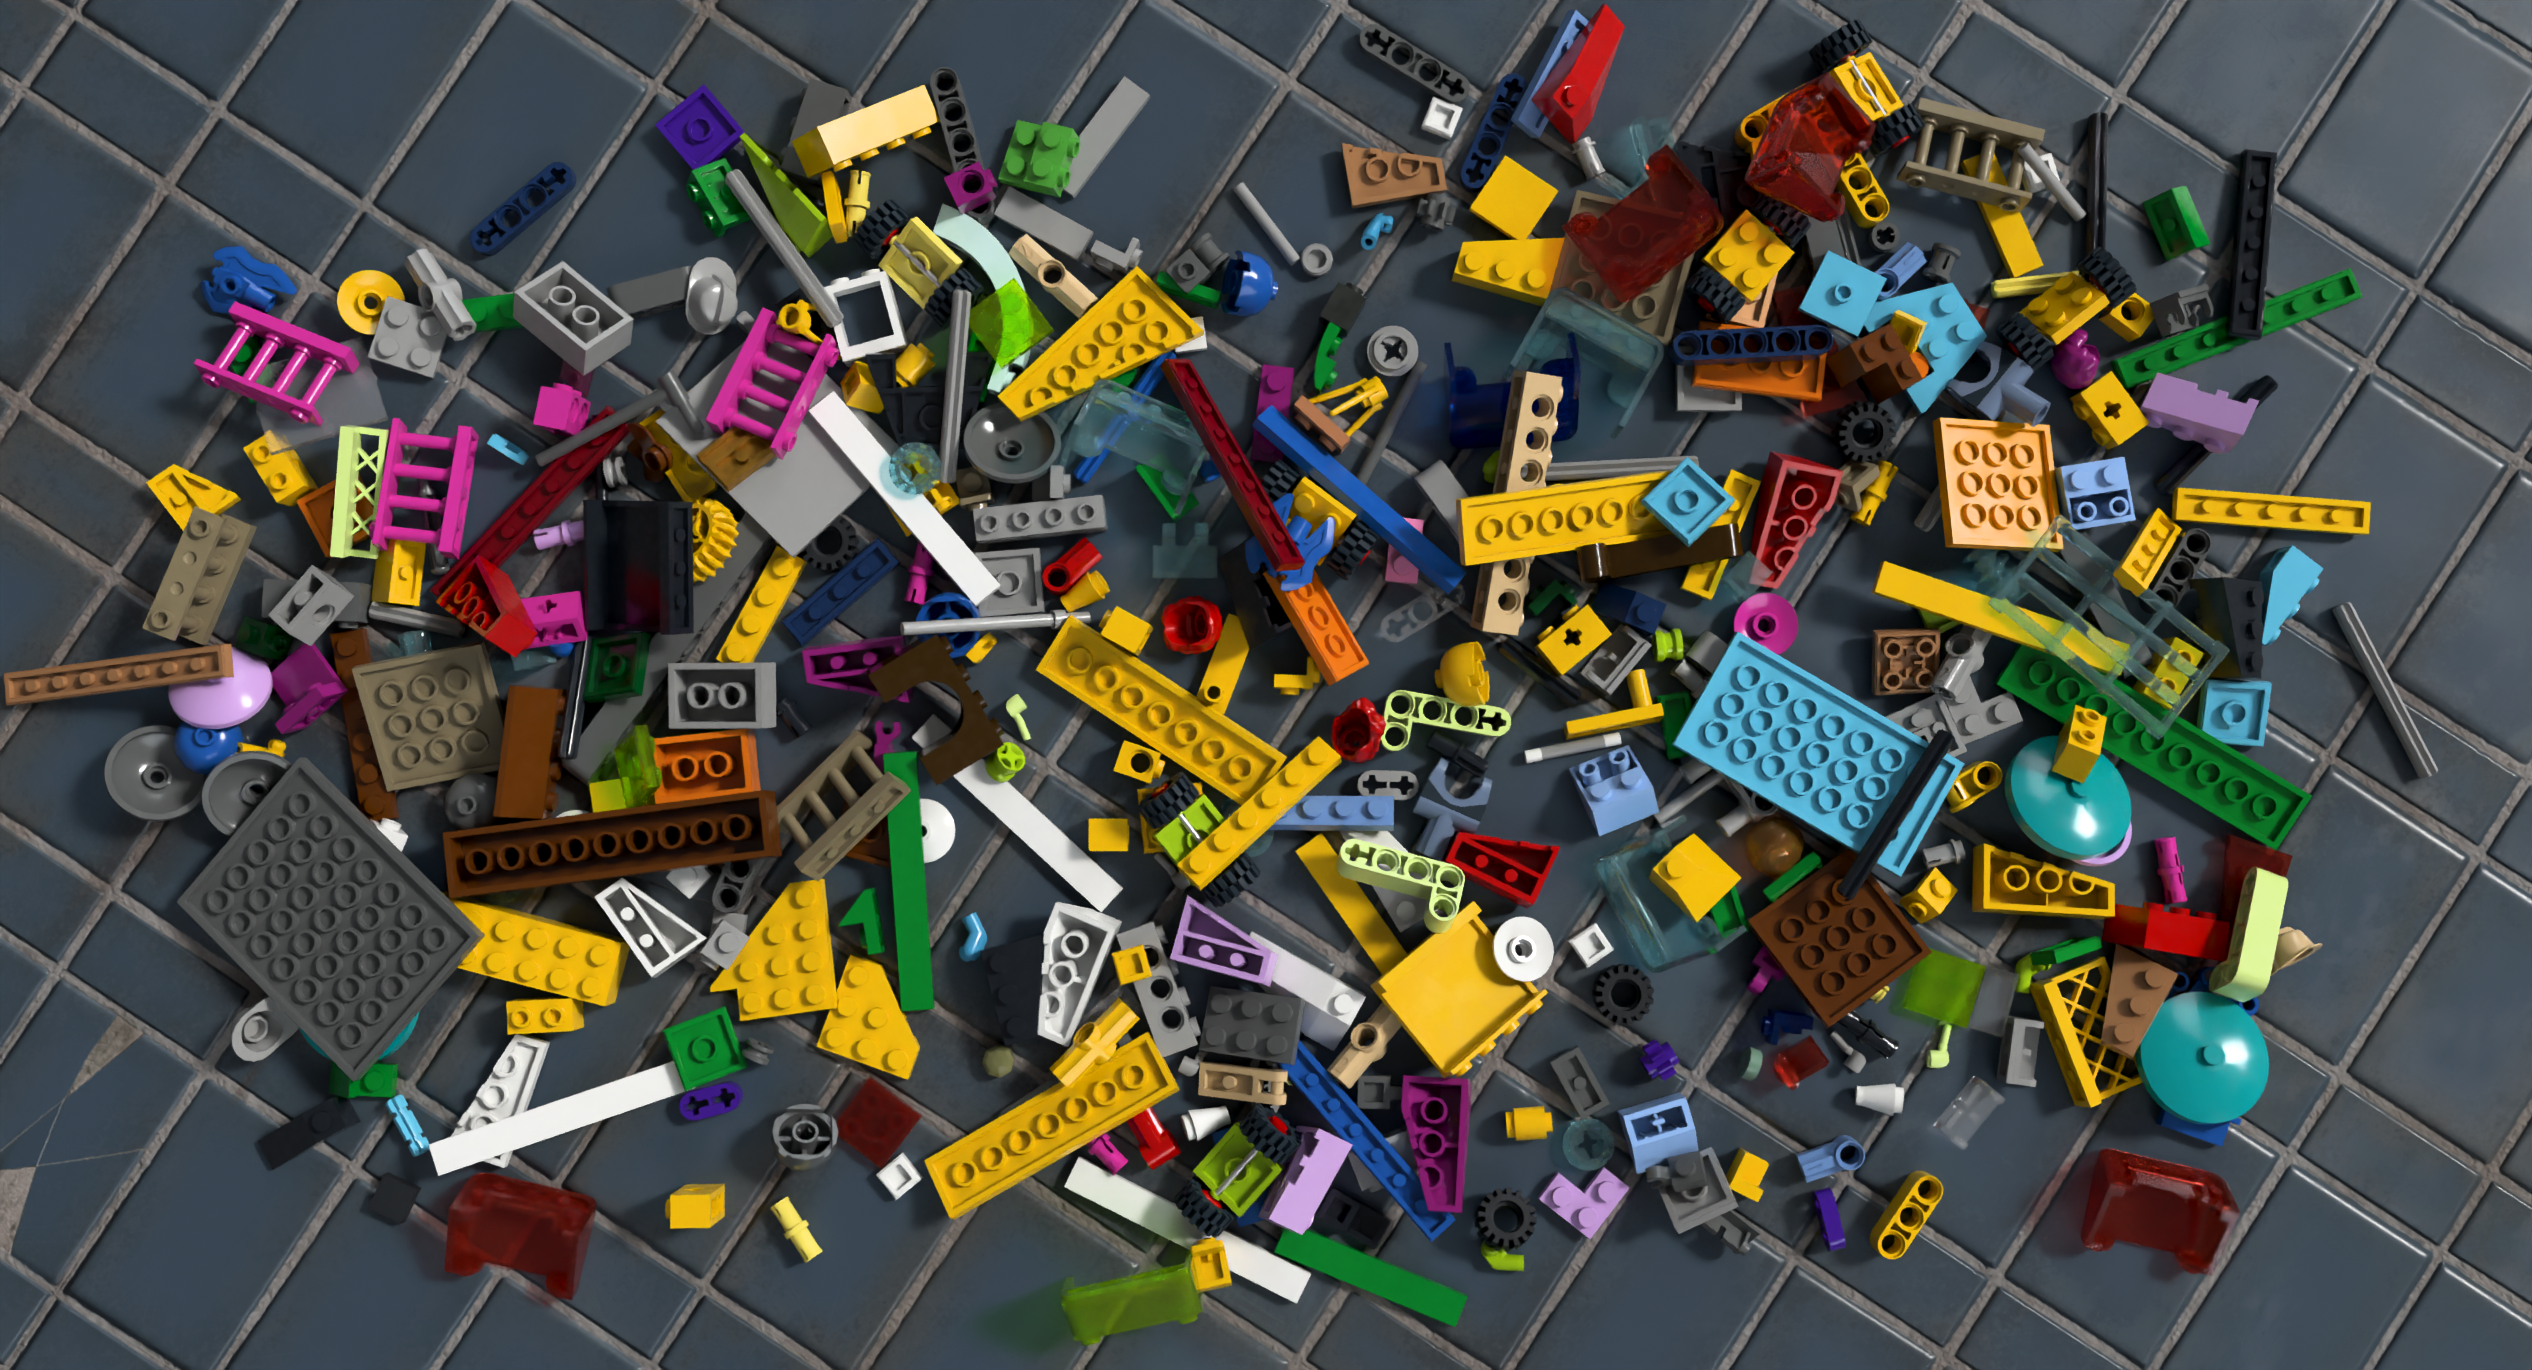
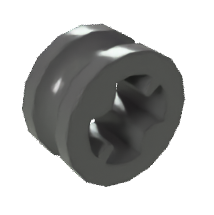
M1890 222L1877 224L1868 235V244L1877 253L1891 251L1900 240L1898 228ZM1887 231L1890 234L1887 239H1891V242L1887 241L1882 245L1878 242L1880 236L1876 237V234Z
M748 1038L746 1042L748 1048L743 1049L741 1054L754 1062L768 1065L770 1062L768 1055L773 1054L775 1049L760 1040Z

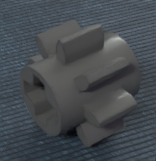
M1429 193L1427 200L1420 199L1415 215L1417 218H1422L1420 226L1435 232H1443L1445 225L1452 226L1456 208L1450 207L1451 199L1437 193Z

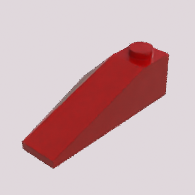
M1606 4L1600 6L1531 99L1570 144L1577 141L1592 121L1625 28L1623 23Z
M1770 451L1761 482L1746 583L1774 589L1779 588L1798 559V552L1808 537L1812 538L1817 530L1815 526L1825 511L1829 512L1834 504L1843 471L1801 457Z

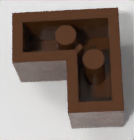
M1891 323L1855 341L1826 359L1841 388L1862 377L1877 405L1923 379Z

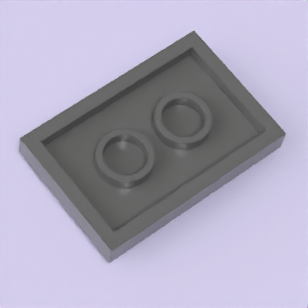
M1210 986L1199 1050L1295 1066L1305 1000Z

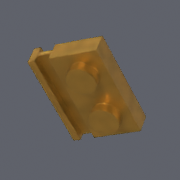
M734 426L699 452L697 458L729 492L773 459L775 454L770 448L772 441Z

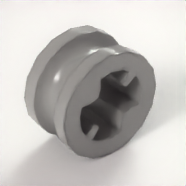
M616 457L613 462L610 459H604L603 470L608 486L613 488L616 486V483H620L622 486L627 485L628 475L623 458Z

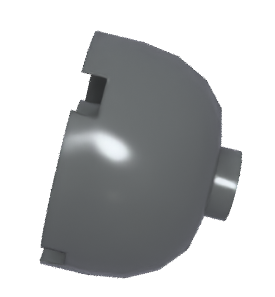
M487 773L468 774L457 779L448 788L444 797V813L448 823L457 831L507 824L510 817L493 816L498 777Z
M811 1104L793 1105L786 1109V1113L776 1118L771 1142L774 1155L784 1166L800 1172L811 1171L827 1163L833 1155L839 1131L836 1120L833 1117L830 1119L828 1115L823 1113V1108Z

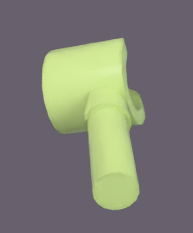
M1016 694L1007 701L1006 709L1014 718L1023 741H1026L1031 737L1020 713L1028 707L1022 698Z
M1943 1025L1938 1050L1927 1051V1067L1943 1068L1949 1063L1947 1044L1952 1028L1951 1025Z

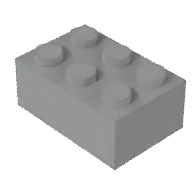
M563 261L514 292L513 318L583 376L631 344L634 319Z
M776 662L668 663L669 729L776 727Z

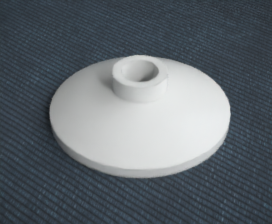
M920 799L922 825L927 829V834L923 837L925 863L940 859L951 848L955 838V823L950 812L942 804L930 799Z
M1515 917L1505 921L1498 928L1493 938L1492 950L1495 962L1499 969L1513 980L1528 982L1538 979L1547 972L1552 963L1554 948L1550 934L1541 923L1532 918ZM1516 945L1522 949L1521 956H1518L1515 952Z

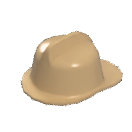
M2291 927L2281 928L2279 930L2271 976L2278 970L2293 965L2315 953L2322 947V943L2314 944L2300 930H2294Z

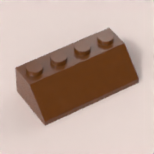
M530 684L509 685L493 816L544 819L552 817V812L556 811L559 801L558 793H555L556 780L560 779L563 768L561 767L562 761H559L557 753L567 689Z

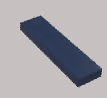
M877 538L781 623L797 642L804 647L900 564L899 560Z

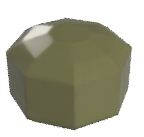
M997 1044L986 1050L982 1064L989 1075L1000 1078L1012 1071L1016 1058L1010 1047Z

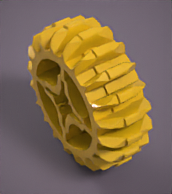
M702 496L697 500L690 498L688 501L692 502L693 584L698 580L704 582L708 575L715 577L716 569L718 567L724 568L723 562L726 558H732L730 551L737 546L734 539L739 535L735 529L738 522L734 520V514L717 500Z

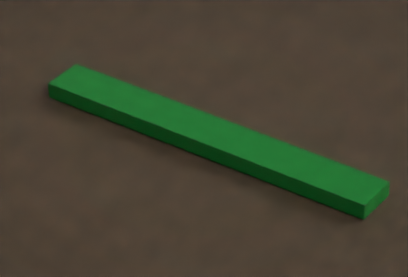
M2351 268L2266 300L2262 337L2362 298L2363 296ZM2227 316L2115 359L2110 363L2116 378L2124 389L2127 390L2153 380L2157 373L2164 375L2253 340L2225 337Z
M917 751L883 753L884 773L887 771L904 781L911 789V792L887 814L901 1011L934 1009Z

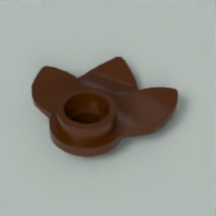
M636 422L628 424V428L635 439L627 446V450L643 462L646 480L655 483L661 481L664 473L673 466L672 452L666 445L657 442L643 425Z

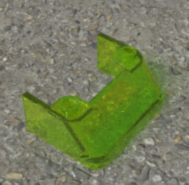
M1187 1250L1185 1263L1076 1288L1074 1278L1070 1276L1066 1278L1060 1293L1062 1307L1074 1341H1081L1082 1345L1098 1343L1103 1336L1178 1320L1179 1324L1193 1322L1198 1319L1197 1314L1201 1313L1204 1307L1203 1292L1199 1290L1191 1250Z

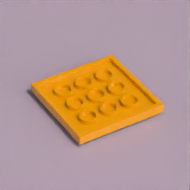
M1943 417L1934 420L1933 431L1945 546L2036 552H2058L2063 550L2050 425L2038 424L2032 427L2027 423Z

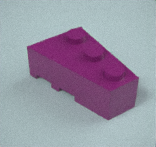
M897 635L808 646L802 650L806 682L845 691L866 693L876 697L881 696L866 671L905 648V636ZM912 688L893 699L909 703L913 699Z

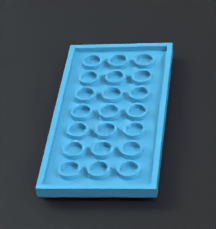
M1735 632L1671 745L1859 854L1930 743L1740 632ZM1946 753L1876 865L1897 877L1902 876L1965 763Z

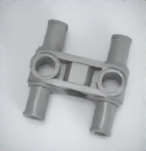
M1695 758L1679 767V771L1689 784L1694 783L1695 780L1712 769ZM1725 777L1724 781L1739 800V806L1721 819L1716 820V823L1727 837H1730L1731 834L1750 821L1753 823L1758 822L1765 816L1773 814L1778 807L1768 802L1764 810H1759L1755 804L1757 794Z

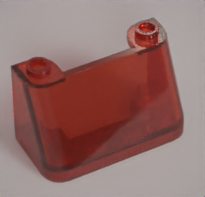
M1827 72L1790 91L1776 104L1746 172L1745 181L1755 191L1820 222L1835 221L1845 210V197L1841 193L1833 194L1846 160L1848 156L1854 153L1860 154L1870 146L1872 142L1871 137L1877 125Z
M1667 144L1649 157L1645 166V172L1649 179L1604 215L1597 219L1591 212L1579 213L1562 226L1575 246L1620 302H1628L1639 296L1715 237L1724 225V218L1708 191Z
M2106 1148L2100 1151L2095 1163L2080 1234L2084 1247H2088L2096 1252L2111 1250L2116 1239L2172 1252L2181 1268L2186 1272L2212 1276L2241 1213L2228 1184L2215 1173Z
M475 1174L469 1178L449 1207L444 1271L461 1276H471L478 1273L486 1262L547 1276L545 1289L550 1295L572 1300L579 1287L596 1215V1201L584 1194L497 1174Z

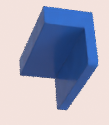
M2161 1107L2156 1124L2222 1147L2230 1122L2240 1125L2242 1119L2236 1118L2227 1122L2209 1125L2195 1124L2181 1120Z

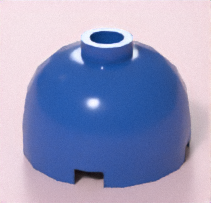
M1237 250L1235 252L1238 256L1237 260L1230 258L1224 274L1221 293H1228L1227 303L1221 302L1224 313L1250 317L1260 313L1267 307L1270 300L1275 299L1278 283L1274 281L1273 271L1265 259L1253 253Z
M946 592L935 595L925 602L916 617V621L980 618L977 607H975L970 599L959 593ZM981 631L936 634L938 637L946 636L954 649V652L949 655L951 658L963 656L974 647ZM919 634L917 635L918 639H920L926 634Z
M184 721L177 727L173 741L175 753L184 767L196 774L207 776L220 761L239 751L237 747L238 742L245 743L242 730L238 724L221 729H203L192 726Z

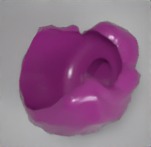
M2079 328L2058 345H2054V356L2050 360V367L2055 378L2070 389L2088 387L2096 375L2100 362L2097 347L2084 344L2088 339L2087 331Z

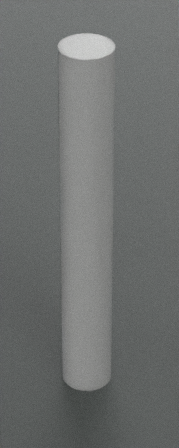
M2029 143L2022 144L2017 149V152L2075 221L2082 219L2086 212Z
M1243 182L1237 185L1233 191L1290 266L1296 264L1301 259L1246 185Z
M1713 770L1660 808L1659 812L1652 816L1659 825L1726 776H1722L1721 773Z

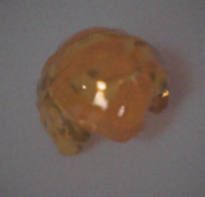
M1770 817L1755 824L1747 834L1745 853L1755 870L1777 880L1801 861L1804 838L1801 831L1786 818Z

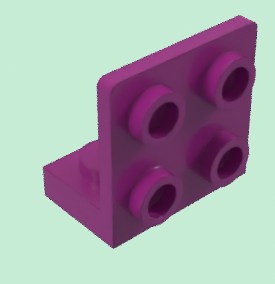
M303 643L271 672L273 688L287 706L283 710L284 716L275 723V726L281 734L308 728L348 692L314 643L312 646Z

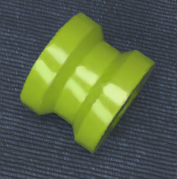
M1679 628L1672 629L1668 633L1656 630L1655 634L1652 635V651L1655 662H1663L1666 658H1672L1675 661L1683 659V639Z
M1010 742L1003 743V746L996 749L985 760L987 774L997 782L1009 781L1025 765L1023 751L1017 745Z

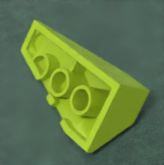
M744 132L740 136L741 141L782 230L788 235L799 253L803 251L810 258L833 237L828 220L795 187L780 169H777L769 157Z

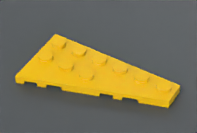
M1136 266L997 397L1022 422L1203 336L1204 331Z

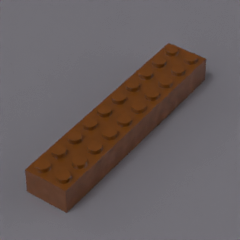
M768 790L443 832L449 898L482 896L782 856L775 791Z

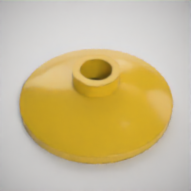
M363 270L352 274L342 283L337 295V307L342 319L352 329L363 334L375 335L387 296L405 301V297L399 284L389 275L376 270ZM367 297H372L377 301L375 309L365 307L364 300Z

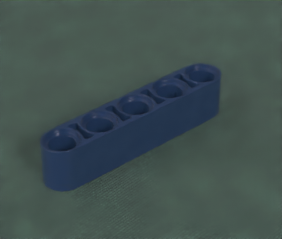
M1821 325L1686 331L1679 334L1672 341L1668 354L1672 362L1680 366L1815 360L1831 349L1834 338L1832 332L1827 327ZM1809 336H1816L1821 340V350L1813 349L1809 345ZM1777 337L1787 339L1790 345L1789 351H1782L1777 347ZM1744 339L1754 340L1757 344V352H1748L1743 345ZM1719 340L1725 346V353L1716 354L1713 352L1711 341ZM1682 341L1689 343L1692 346L1693 354L1690 356L1681 354L1678 349V343Z

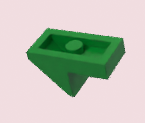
M876 887L865 889L838 925V927L863 923L864 929H860V941L862 948H867L868 955L886 951Z
M331 1060L329 1093L348 1099L357 1096L395 1097L398 1064L375 1062L360 1080L353 1082Z

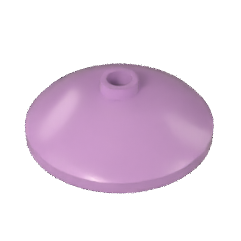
M232 647L234 677L169 685L168 696L170 704L181 720L198 728L221 729L240 724L259 712L270 697L273 679L268 665L259 655Z

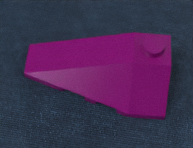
M1403 1075L1401 1110L1407 1126L1428 1211L1462 1213L1472 1084L1469 1079Z

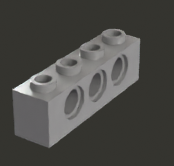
M1102 495L973 509L976 541L980 545L1108 531L1105 500Z
M1155 920L1118 933L1116 936L1121 950L1144 944L1145 949L1152 948L1158 953V962L1150 966L1152 976L1134 981L1133 983L1161 1056L1166 1057L1198 1045L1197 1036L1202 1035L1196 1016L1190 1018L1186 1006L1190 1005L1191 1002L1185 986L1179 987L1175 975L1180 974L1176 961L1167 956L1164 944L1169 942L1163 925L1156 926ZM1156 979L1166 980L1170 986L1169 993L1164 996L1156 995L1152 991V982ZM1170 1009L1176 1010L1181 1016V1022L1177 1026L1166 1025L1163 1021V1013Z

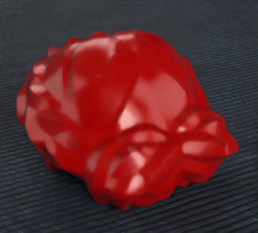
M1200 595L1188 596L1180 599L1175 604H1169L1163 608L1161 616L1164 626L1163 639L1168 650L1179 651L1183 654H1200L1210 650L1215 642L1219 640L1223 630L1222 617L1218 606L1211 601L1203 599Z
M1361 697L1353 701L1332 722L1331 740L1333 750L1342 759L1353 763H1363L1372 760L1376 752L1379 751L1381 736L1384 734L1386 727L1385 718L1376 712L1374 704L1367 698Z

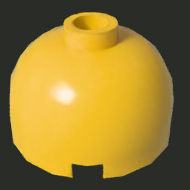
M1478 641L1462 643L1447 650L1441 659L1440 669L1435 670L1437 688H1443L1446 697L1461 706L1485 705V702L1489 700L1488 670L1484 672L1481 661H1485L1486 658Z

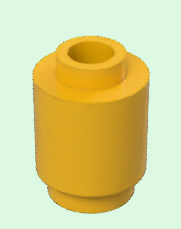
M921 342L917 346L910 343L895 360L896 381L902 387L917 386L934 367L935 363L931 359L935 355Z
M1544 1106L1513 1108L1512 1112H1505L1507 1138H1516V1141L1547 1139V1132H1553L1551 1112H1545Z

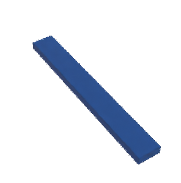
M1270 405L1255 419L1252 426L1344 506L1355 513L1359 519L1380 535L1444 592L1449 594L1466 575L1467 572L1274 406Z
M1299 1040L1295 1066L1281 1063L1276 1064L1281 1069L1288 1071L1289 1079L1340 1138L1353 1145L1351 1147L1353 1153L1432 1242L1456 1219L1449 1212L1428 1211L1420 1178Z

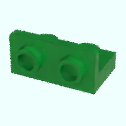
M726 158L692 170L686 183L688 197L693 203L696 202L702 212V220L706 228L712 230L716 238L722 237L726 229L751 220L725 182L726 174L733 171Z

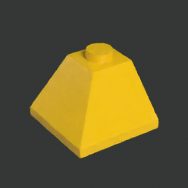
M1693 833L1675 846L1652 869L1649 879L1686 915L1697 923L1741 880V877Z

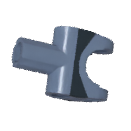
M1981 342L1976 348V353L1987 362V366L1991 369L1988 376L1977 383L1959 382L1958 380L1951 379L1945 387L1946 390L1966 410L1981 420L1995 421L2005 409L2030 426L2035 427L2046 416L2051 403L2023 386L2033 374L2032 368L2009 351L1988 342Z
M1443 758L1439 759L1423 784L1412 811L1429 819L1415 851L1441 862L1455 831L1475 834L1485 812L1492 786V780L1483 777L1478 789H1475L1470 796L1464 799L1454 798L1445 787L1446 775L1444 773L1449 761Z

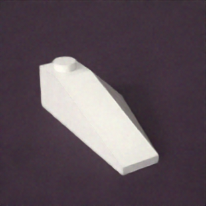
M1061 902L1055 903L1043 938L1044 958L1041 973L1043 976L1038 1035L1069 1047L1122 921L1094 909Z
M1252 931L1249 936L1279 955L1270 987L1259 984L1267 994L1305 1000L1301 1031L1305 1036L1334 1051L1366 998L1365 994Z

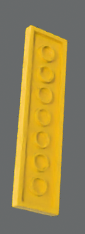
M1674 469L1456 499L1461 565L1468 566L1575 550L1576 547L1589 544L1605 543L1606 545L1671 535L1673 533L1641 505V500Z
M1073 615L1067 618L1036 668V671L1241 806L1276 775L1287 756L1117 644L1101 636L1100 633Z
M1148 1031L1115 1050L1112 1057L1101 1065L1095 1064L1072 1089L1059 1082L927 1158L924 1162L949 1218L955 1220L1178 1092L1180 1089L1164 1057L1161 1056L1157 1049L1153 1035Z

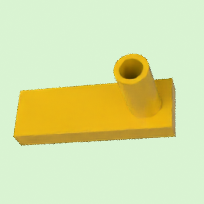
M1228 614L1196 696L1223 715L1249 652V646L1239 617Z
M1645 670L1630 671L1626 676L1633 709L1567 721L1563 727L1566 740L1660 722L1664 717L1662 703L1652 704Z

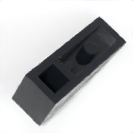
M336 1096L296 1117L259 1140L258 1143L272 1170L361 1121L350 1100Z

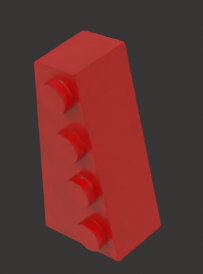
M480 555L476 556L435 601L484 638L515 658L522 650L531 646L535 636L538 634L509 575Z

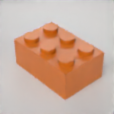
M744 728L649 739L655 804L761 790L754 729Z

